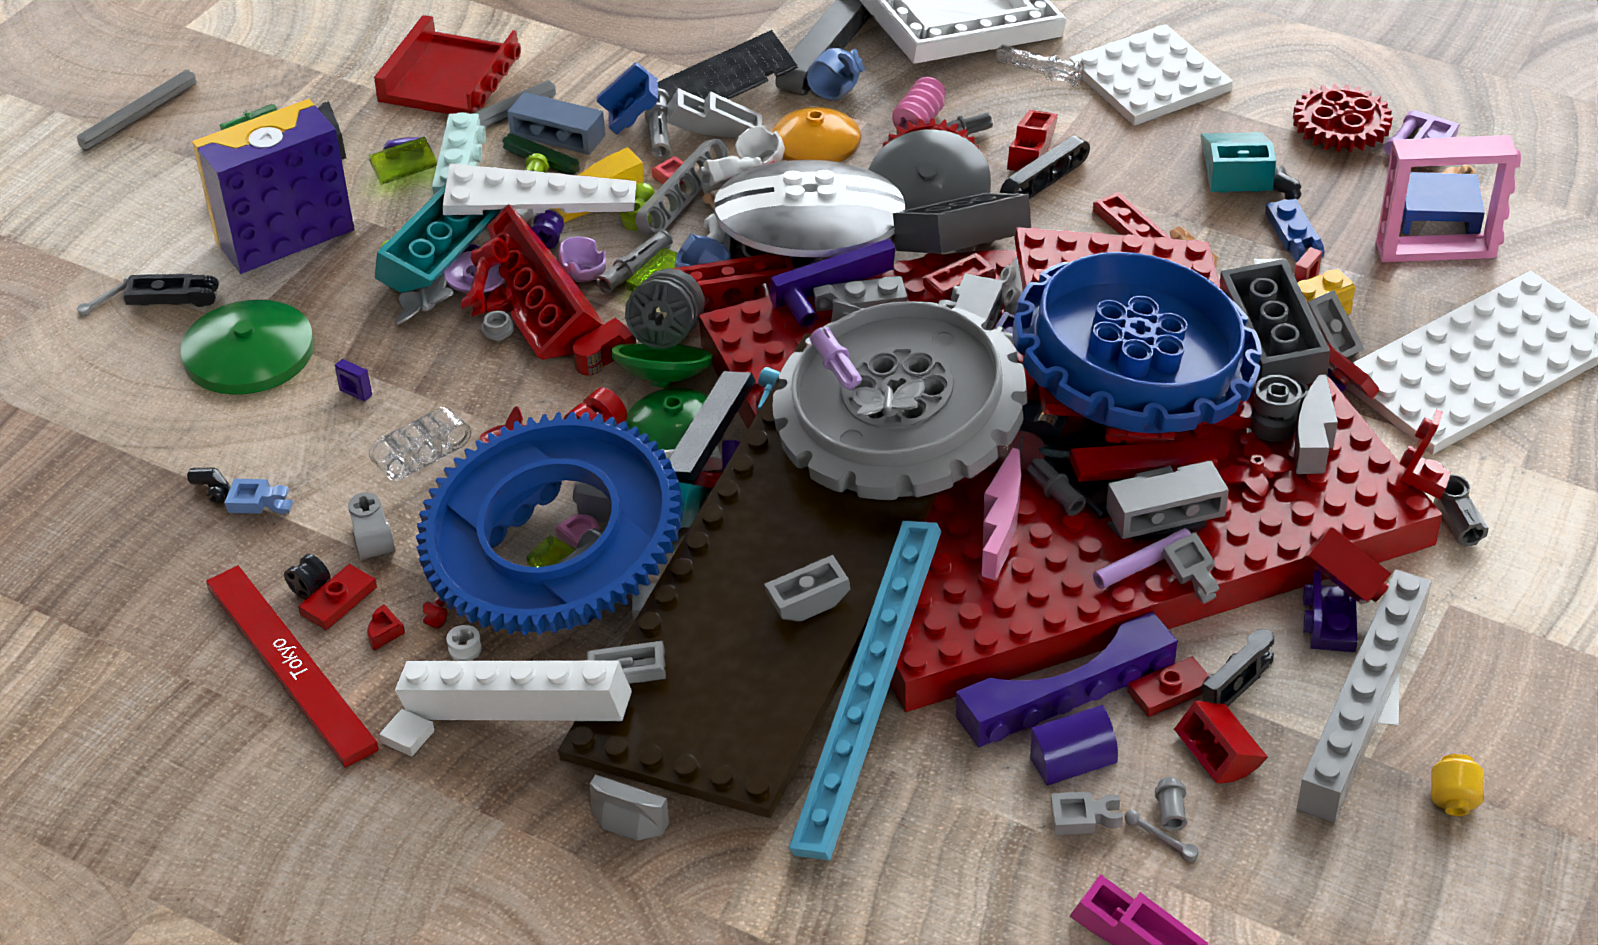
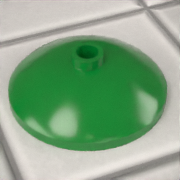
M638 342L618 345L612 349V358L620 367L635 377L651 381L650 385L654 387H670L671 382L687 380L704 371L712 364V354L710 352L681 344L660 349L651 348Z
M666 388L654 391L639 399L628 410L626 421L628 429L637 427L640 435L646 433L650 442H657L659 450L676 449L708 395L688 388Z

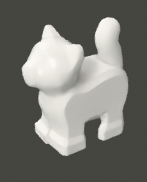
M736 156L706 160L703 163L704 166L698 169L704 194L720 189L728 180L739 173L761 166L762 160L758 157H743L739 159Z

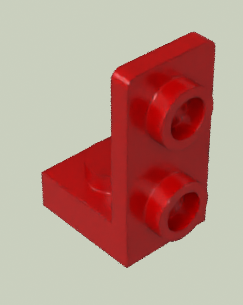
M1436 409L1431 419L1423 418L1415 434V437L1419 438L1416 446H1407L1399 465L1404 467L1400 481L1440 499L1447 487L1451 471L1445 469L1437 461L1422 458L1423 453L1439 427L1443 415L1442 411Z

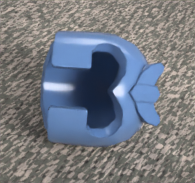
M831 48L822 52L808 68V85L821 98L836 101L853 89L858 81L860 72L865 71V67L862 65V59L858 56L857 49L847 52L841 48Z
M690 233L676 255L675 268L732 260L731 254L719 241L707 236Z

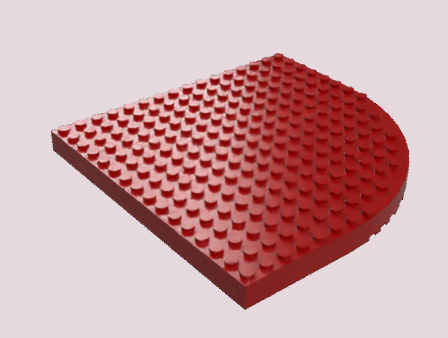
M988 250L942 255L927 253L924 257L897 261L894 263L893 270L860 281L901 276L907 294V302L939 303V300L923 287L924 276L977 253L996 269V279L1000 280L1002 270L1017 257L1016 250ZM770 296L699 315L701 346L712 354V366L718 377L720 378L723 371L751 372L756 380L738 410L747 429H749L759 412L757 408L764 392V387L758 384L761 371L765 367H769L781 372L805 333L812 334L818 328L831 323L833 310L817 311L818 317L816 322L809 327H801L787 305L775 309L770 301ZM812 296V297L807 298V300L809 301V303L811 304L812 308H813L814 311H815L814 302H813V296ZM1003 299V307H1002V310H1001V312H1000V314H999V317H998V319H997V321H996L995 326L997 325L998 321L1000 320L1002 314H1003L1004 312H1006L1005 304H1004V299ZM1328 376L1327 381L1338 424L1334 448L1329 449L1325 473L1296 474L1294 452L1297 428L1295 434L1290 439L1282 442L1262 440L1255 436L1251 428L1197 425V428L1194 430L1174 432V442L1208 440L1219 462L1218 472L1231 465H1239L1237 464L1238 457H1244V446L1252 440L1264 442L1270 448L1271 454L1282 456L1292 463L1290 471L1280 474L1273 473L1274 477L1267 479L1269 483L1267 494L1262 498L1249 490L1245 483H1225L1229 489L1225 516L1206 520L1207 526L1196 531V534L1215 561L1213 569L1209 570V573L1216 580L1220 588L1215 592L1217 597L1205 604H1202L1197 597L1192 581L1189 580L1180 584L1165 559L1104 589H1099L1093 580L1094 572L1161 539H1120L1107 526V523L1112 520L1110 516L1101 520L1086 505L1080 513L1074 516L1068 515L1053 498L1049 499L1044 495V489L1028 474L1027 469L1021 470L1017 527L1009 554L996 580L983 577L984 493L1002 466L1001 463L995 460L974 477H964L953 483V487L940 491L925 522L937 523L941 534L890 686L905 713L956 697V691L988 678L1010 680L1105 650L1116 636L1121 624L1150 612H1154L1169 630L1302 588L1305 584H1311L1313 571L1318 570L1302 557L1328 527H1334L1377 563H1381L1435 546L1443 514L1425 492L1400 481L1404 467L1399 465L1396 457ZM1309 383V384H1306V385L1308 386V388H1310V386H1311L1313 383ZM1038 385L1032 397V401L1041 403ZM1254 387L1253 392L1251 393V395H1250V397H1249L1251 409H1252L1253 406H1254V405H1253V398H1254V390H1255V387ZM1067 416V422L1058 440L1097 422L1086 417ZM1020 439V444L1018 448L1020 455L1024 439ZM1062 469L1057 470L1059 474L1064 472ZM1321 573V581L1327 580L1328 578Z

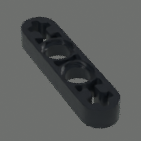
M1073 135L1007 178L1000 189V193L1029 194V199H1031L1079 167L1088 157L1090 144L1078 136Z

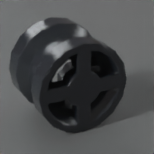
M309 553L300 559L297 567L291 566L284 572L287 585L302 599L310 597L315 592V588L318 586L322 587L331 579L325 564L318 557Z

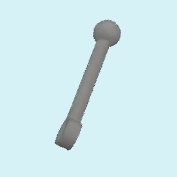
M129 276L124 278L123 283L92 302L80 304L77 307L79 315H89L92 312L91 309L124 290Z
M1136 810L1126 812L1125 821L1127 824L1138 825L1182 852L1184 860L1193 862L1197 859L1199 850L1195 845L1182 844L1141 819L1140 814Z

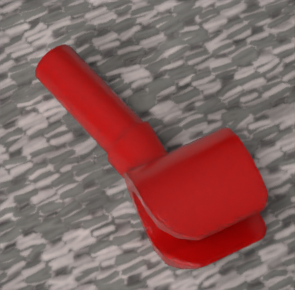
M438 596L433 603L427 601L423 604V612L427 614L423 619V623L436 629L444 625L448 614L447 609L443 608L445 601L441 602Z

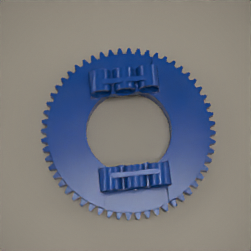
M557 412L551 421H549L546 414H542L539 423H536L532 417H528L526 426H522L518 421H515L512 431L503 426L501 427L500 436H496L491 432L488 433L489 442L475 441L477 450L464 449L466 458L455 457L453 461L456 468H444L447 478H436L435 481L438 488L429 489L431 499L423 501L426 510L419 513L422 522L417 523L420 534L416 535L419 544L416 547L420 556L419 561L432 590L437 593L441 602H446L448 609L452 610L455 608L459 617L466 615L470 623L478 620L481 628L491 625L495 632H498L500 629H506L508 634L519 631L523 635H527L528 632H537L538 635H542L546 631L557 633L561 629L567 628L572 630L573 626H585L594 618L600 620L602 619V610L606 609L611 613L615 612L614 603L619 602L626 605L628 603L627 594L638 596L640 594L639 584L649 586L651 583L648 574L659 575L660 571L657 564H667L666 553H673L672 542L679 539L677 530L682 528L680 518L683 517L681 508L683 500L676 472L672 468L670 459H666L663 449H658L656 441L650 442L646 433L640 435L637 427L629 430L625 421L617 425L613 417L604 423L601 414H598L591 421L588 412H585L580 419L576 418L575 412H570L566 419H562L561 413ZM562 481H577L589 484L603 492L612 502L611 516L602 535L590 548L568 561L544 567L521 566L503 559L492 550V548L498 546L504 540L510 526H522L531 518L536 505L543 506L551 503L557 497Z

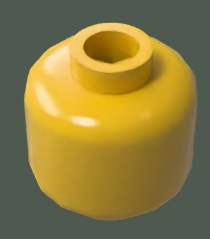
M1448 754L1443 756L1441 761L1437 762L1431 769L1432 802L1438 807L1445 809V813L1458 817L1468 815L1470 810L1478 808L1484 802L1483 768L1468 755Z

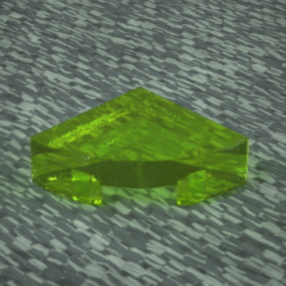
M549 535L526 556V560L530 567L551 566L557 564L575 551L576 548Z

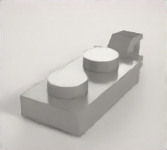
M901 276L884 277L881 279L851 281L813 288V302L816 312L833 310L835 300L867 308L891 302H907V294Z

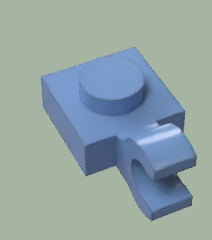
M234 479L224 503L228 513L261 514L265 506L276 513L286 514L290 512L293 501L290 499L285 500L289 491L288 486L276 485L270 487L268 479Z

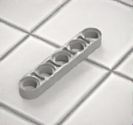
M713 139L702 143L641 207L636 214L635 220L638 230L643 235L650 236L656 234L661 229L665 230L701 191V181L695 171V163L699 167H703V163L706 160H713L710 154V147H713L716 152V160L728 157L726 145L721 140ZM680 179L686 186L685 194L680 189ZM665 196L668 198L670 202L669 211L665 208L664 205ZM649 213L654 218V228H652L648 223Z

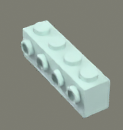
M464 112L449 114L432 185L433 196L447 182L449 163L478 166V163L482 161V144L486 142L485 126H480L479 114H467Z

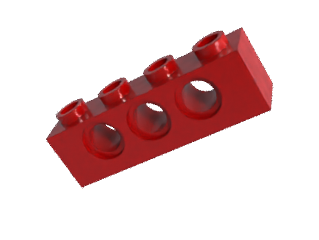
M771 253L672 269H679L696 280L705 298L704 313L770 296L771 277L794 270V266L790 256Z

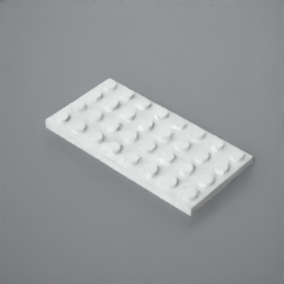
M1529 271L1353 362L1367 373L1379 387V392L1373 399H1370L1350 382L1346 388L1416 443L1419 438L1415 437V434L1423 418L1431 419L1436 409L1442 411L1443 415L1439 427L1426 448L1430 454L1434 455L1598 365V317L1540 276Z

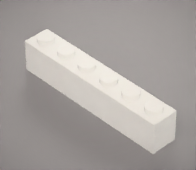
M406 661L395 688L404 709L427 720L622 721L632 692L619 661Z

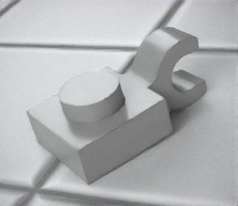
M1196 532L1163 548L1162 555L1180 584L1191 580L1195 593L1202 604L1217 597L1215 592L1220 588L1216 580L1209 573V570L1213 569L1215 561Z

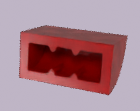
M1194 701L1174 728L1175 732L1215 783H1231L1242 779L1258 769L1268 758L1225 704Z

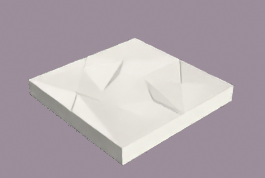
M860 0L913 64L1062 37L1066 18L1049 0Z

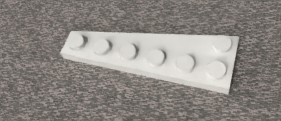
M449 163L443 215L483 214V210L501 209L502 211L508 204L514 209H532L533 213H545V210L551 208H560L564 213H580L583 211L630 212L634 211L636 181Z

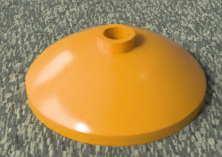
M808 107L795 110L780 119L772 129V133L777 131L783 141L785 152L782 158L787 161L825 160L841 162L855 153L861 141L860 128L851 117L841 111L826 107Z

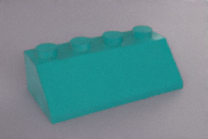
M445 184L377 251L375 279L400 293L431 286L487 228V225L500 213L501 209L483 210V214L443 215Z

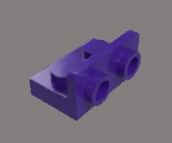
M1313 571L1311 584H1305L1303 591V606H1310V611L1305 610L1303 633H1310V649L1356 652L1358 643L1356 600L1340 587L1321 585V572Z

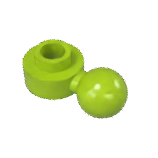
M647 183L636 184L634 211L620 212L622 225L627 230L639 231L635 220L636 214L655 194L651 185ZM649 213L648 223L650 225L652 222V215Z

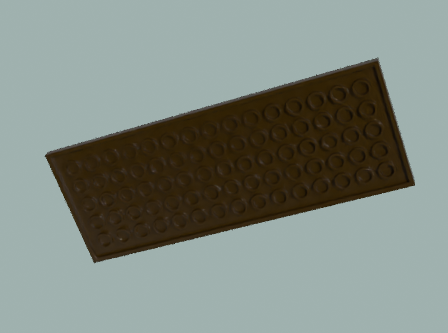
M805 333L794 352H803L805 350V340L811 334ZM778 379L619 646L663 641L666 679L630 683L629 686L632 692L622 721H575L557 750L560 760L771 819L858 651L902 522H925L940 492L921 497H915L914 495L898 497L895 500L868 499L858 497L855 491L846 489L843 492H837L812 480L808 466L796 467L781 445L772 406L774 392L781 389ZM833 555L849 579V592L835 607L803 621L782 619L767 595L764 584Z

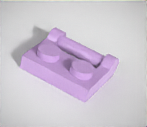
M1412 110L1405 116L1404 124L1396 135L1387 140L1384 145V151L1390 156L1393 140L1408 139L1411 133L1419 128L1421 129L1414 139L1456 137L1460 124Z

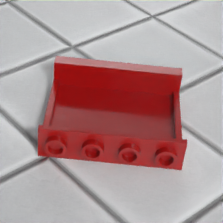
M422 15L374 76L378 102L443 114H457L461 112L473 114L479 111L481 108H484L487 99L492 92L496 91L500 81L508 74L515 60H518L520 57L521 45L518 43L517 31L512 30L504 43L435 32L433 16Z

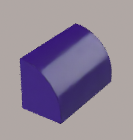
M1103 705L1032 727L1030 759L1046 786L1117 763L1118 747L1111 720Z

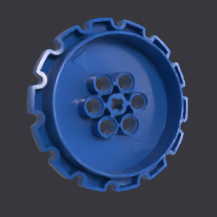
M1098 253L1081 257L1070 263L1062 262L1041 272L1038 283L1030 282L1023 290L1018 300L1012 327L1014 347L1017 352L1025 354L1023 366L1041 387L1046 388L1058 401L1076 413L1097 423L1131 432H1181L1194 430L1198 424L1204 421L1209 424H1215L1235 413L1240 401L1248 400L1253 392L1261 368L1259 360L1262 350L1258 335L1255 330L1245 327L1248 317L1233 300L1213 282L1196 271L1164 258L1141 253Z

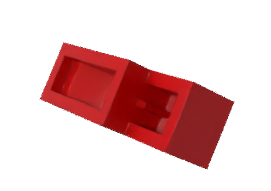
M1028 110L1017 125L1016 138L1009 146L1007 170L1019 171L1048 151L1058 120V114Z

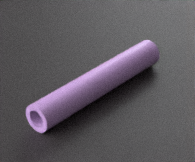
M1184 528L1094 572V583L1099 589H1104L1163 560V548L1191 535L1190 531Z

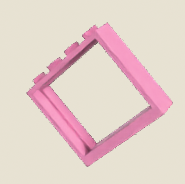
M1511 135L1393 140L1375 242L1381 262L1496 258L1498 247L1504 242V220H1507L1510 214L1509 196L1515 191V168H1519L1521 163L1520 150H1516ZM1498 163L1484 233L1399 237L1411 167Z

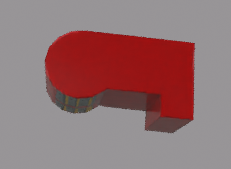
M616 317L582 336L573 344L577 372L586 376L598 374L605 365L614 361L612 349L618 345L636 343L635 336Z

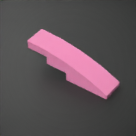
M1016 448L1011 449L984 493L982 576L993 580L997 579L1009 554L1017 527L1021 469L1019 449Z

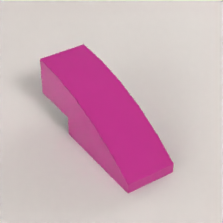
M1102 874L1093 882L1069 916L1112 945H1208V942L1144 894L1139 892L1134 899Z

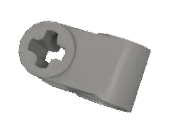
M369 492L353 496L348 503V508L353 523L352 530L360 561L396 552L388 521L385 519L378 496Z

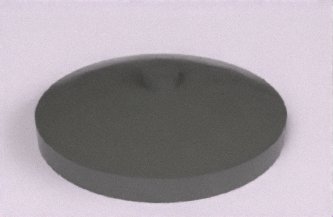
M919 130L899 136L886 144L876 154L869 167L870 171L881 175L897 187L904 198L905 210L991 192L990 169L982 152L966 138L943 130Z

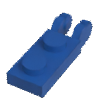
M1285 199L1266 203L1265 212L1286 251L1291 253L1296 262L1306 253L1305 248L1309 249L1310 247L1322 251L1321 258L1324 257V244L1320 236L1315 232L1297 199Z

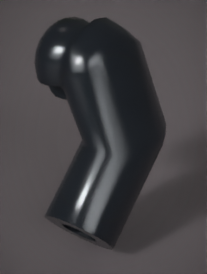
M1277 166L1273 184L1275 190L1285 193V199H1300L1302 195L1300 182L1287 175L1284 167Z
M193 467L188 471L187 479L190 484L208 485L207 496L213 495L210 498L211 502L222 503L227 497L231 486L217 468Z

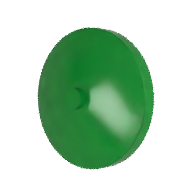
M245 300L221 306L199 318L185 333L181 342L180 352L187 375L197 385L221 394L242 395L274 388L296 376L307 365L312 356L314 338L308 319L296 308L272 300Z

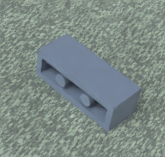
M524 92L507 111L510 133L531 141L587 155L591 154L606 135L603 111Z

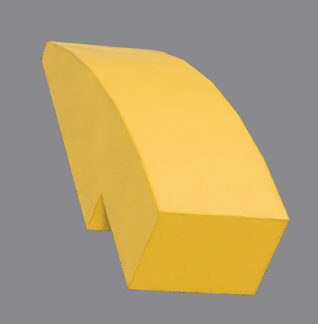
M627 147L596 162L577 176L636 181V184L643 183V162ZM552 208L554 212L562 217L564 222L591 213L587 211L564 213L560 208Z

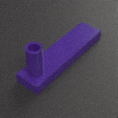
M889 238L771 277L770 301L775 309L787 305L801 327H809L816 322L818 317L807 298L813 296V288L828 284L860 281L893 270L896 247Z

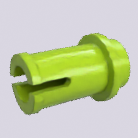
M532 154L526 159L525 170L547 173L549 169L548 160L542 154Z

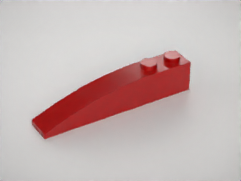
M508 204L487 225L491 240L501 238L509 248L508 261L502 263L498 268L501 277L505 279L507 289H505L506 297L512 303V319L537 357L541 360L574 354V342L600 327L604 322L551 251L518 212Z

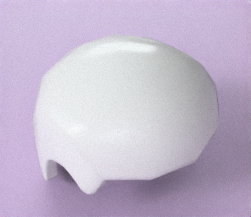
M758 125L744 131L738 137L735 144L740 159L743 157H758L762 160V165L768 164L773 160L780 162L785 152L783 141L777 131L772 133L763 125Z

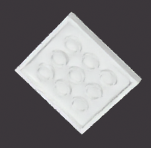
M1166 24L1116 42L1108 43L1096 49L1085 51L1069 59V68L1134 126L1232 91L1233 81Z

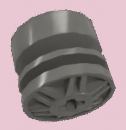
M666 268L654 272L630 294L625 305V320L629 331L639 342L651 348L665 349L677 345L699 323V315L704 313L705 298L702 289L691 275L679 269ZM661 312H666L667 315L663 318Z

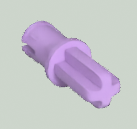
M824 327L823 331L822 328L815 330L810 336V341L822 356L824 367L832 370L841 385L847 390L854 389L856 385L861 383V376L849 360L848 350L845 347H841L828 327Z

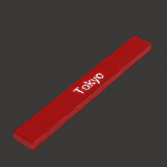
M239 565L206 580L210 593L344 768L379 751L376 739Z

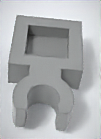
M1091 792L1051 793V811L1055 835L1095 833L1096 824H1101L1111 829L1122 827L1123 812H1109L1110 810L1120 809V796L1106 795L1099 801H1092Z

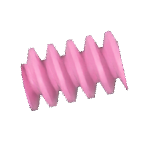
M921 77L918 79L892 113V121L895 128L901 127L906 130L907 122H911L916 126L919 119H922L925 124H929L931 118H935L945 105L944 97L946 90L942 83L931 77Z

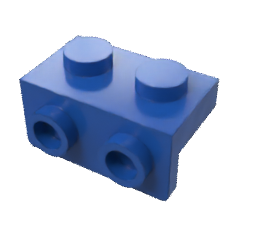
M635 62L597 96V103L608 110L610 130L618 135L623 129L631 127L637 120V117L645 110H650L654 107L658 100V79L639 63Z

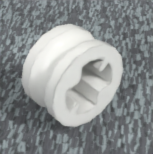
M460 625L451 629L447 634L448 651L454 660L471 661L481 653L480 634L475 627ZM467 641L466 645H461L462 642Z

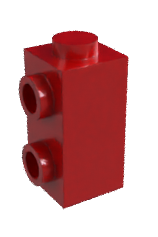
M1332 526L1326 528L1302 557L1360 604L1368 603L1370 600L1377 602L1389 587L1385 581L1391 573Z

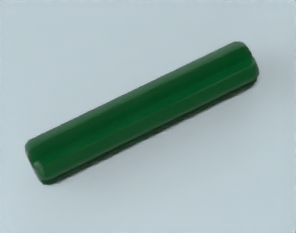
M509 133L503 138V148L524 158H528L535 153L542 154L547 158L549 168L567 175H575L580 170L579 160L513 133Z

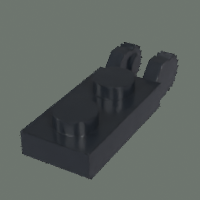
M192 273L130 275L123 297L126 305H179L191 302L197 307L211 306L216 299L214 292L219 287V281L212 275H193Z
M1261 628L1254 631V634H1250L1247 637V645L1237 654H1232L1224 666L1215 674H1210L1205 679L1201 689L1203 702L1225 704L1228 707L1260 678V675L1274 660V652L1270 650V647L1274 645L1273 632Z

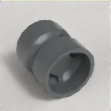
M1269 375L1257 382L1254 390V406L1251 413V431L1255 436L1269 442H1282L1290 439L1295 434L1302 395L1301 387L1295 380L1283 375Z

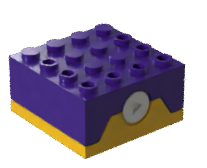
M310 99L192 141L215 241L240 274L355 230L336 129Z

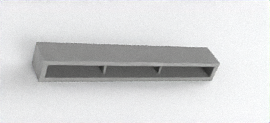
M1395 569L1388 584L1389 587L1383 595L1304 773L1296 810L1333 823L1336 822L1425 613L1432 580Z

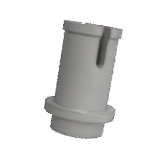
M1163 778L1158 782V786L1154 791L1155 798L1160 801L1161 824L1164 829L1169 831L1183 829L1187 825L1183 800L1187 794L1186 787L1178 778Z

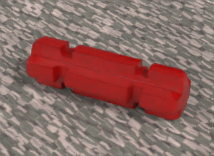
M1106 426L1104 431L1105 442L1110 444H1120L1121 441H1125L1124 445L1175 441L1174 432L1139 433Z

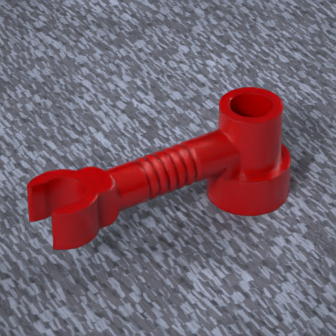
M501 238L487 241L483 247L471 252V261L477 268L471 290L461 301L462 309L472 305L471 317L482 314L485 310L483 292L489 269L505 263L509 259V248Z

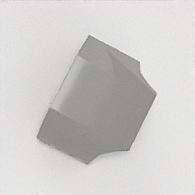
M1334 290L1307 302L1328 344L1346 358L1364 350Z
M833 555L764 584L766 593L780 617L794 621H803L835 607L850 590L849 579Z
M595 775L590 782L591 811L602 829L637 841L663 835L669 825L667 798Z

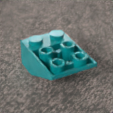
M1262 132L1201 133V143L1211 192L1273 191L1276 156L1273 142Z

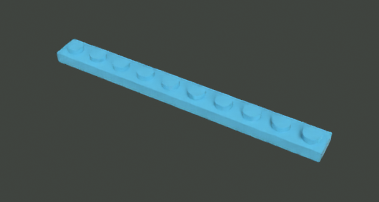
M902 522L789 846L794 856L831 860L941 534L937 523Z

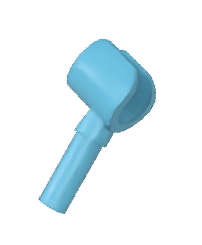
M765 367L759 375L758 384L764 387V392L757 408L758 411L770 394L780 374L779 371L769 367Z

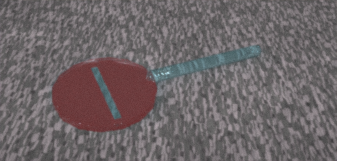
M1018 431L1011 444L997 446V461L1003 464L1012 448L1019 449L1021 470H1026L1035 458L1044 459L1045 456L1069 459L1070 452L1046 449V445L1041 438L1025 431Z

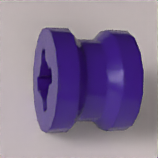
M545 210V213H537L535 215L531 229L550 250L558 245L560 234L564 228V221L558 213Z

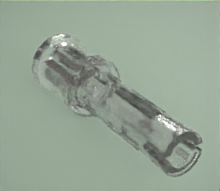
M1001 45L996 54L997 63L1043 74L1047 80L1055 81L1057 79L1065 81L1072 87H1077L1083 77L1084 64L1081 61L1073 63L1062 60L1058 55L1045 57L1006 45Z

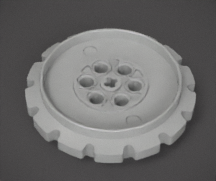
M891 302L852 312L824 326L831 330L841 347H845L848 350L849 360L861 376V383L856 385L855 388L870 387L877 389L885 397V390L887 388H891L894 394L899 386L908 381L922 379L925 381V391L920 398L915 400L918 403V408L897 410L898 412L893 416H885L883 411L857 416L856 413L861 407L857 406L853 401L852 391L854 389L847 390L841 385L832 370L824 367L823 358L811 343L810 337L805 340V350L803 352H794L785 363L778 376L781 389L776 390L773 394L772 406L776 430L779 432L784 451L794 465L798 468L808 466L812 480L834 491L843 492L849 489L857 492L860 498L895 500L898 497L913 495L921 497L953 487V483L964 477H974L998 459L997 446L1012 443L1024 419L1022 405L1027 403L1024 366L1018 363L1017 351L1011 341L999 329L987 330L986 321L982 317L960 308L950 309L931 302Z

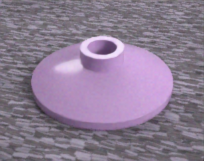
M472 251L462 253L443 272L446 276L447 284L453 289L468 293L471 290L477 268L471 261L470 255ZM501 264L489 269L484 292L496 289L504 283L505 279L501 277L498 268Z

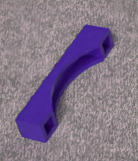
M1150 612L1121 624L1116 636L1103 652L1073 671L1037 680L988 678L956 691V718L978 748L992 742H999L1008 735L1025 728H1032L1056 715L1066 714L1073 708L1090 701L1099 700L1109 693L1128 687L1129 682L1174 664L1178 640L1156 614Z

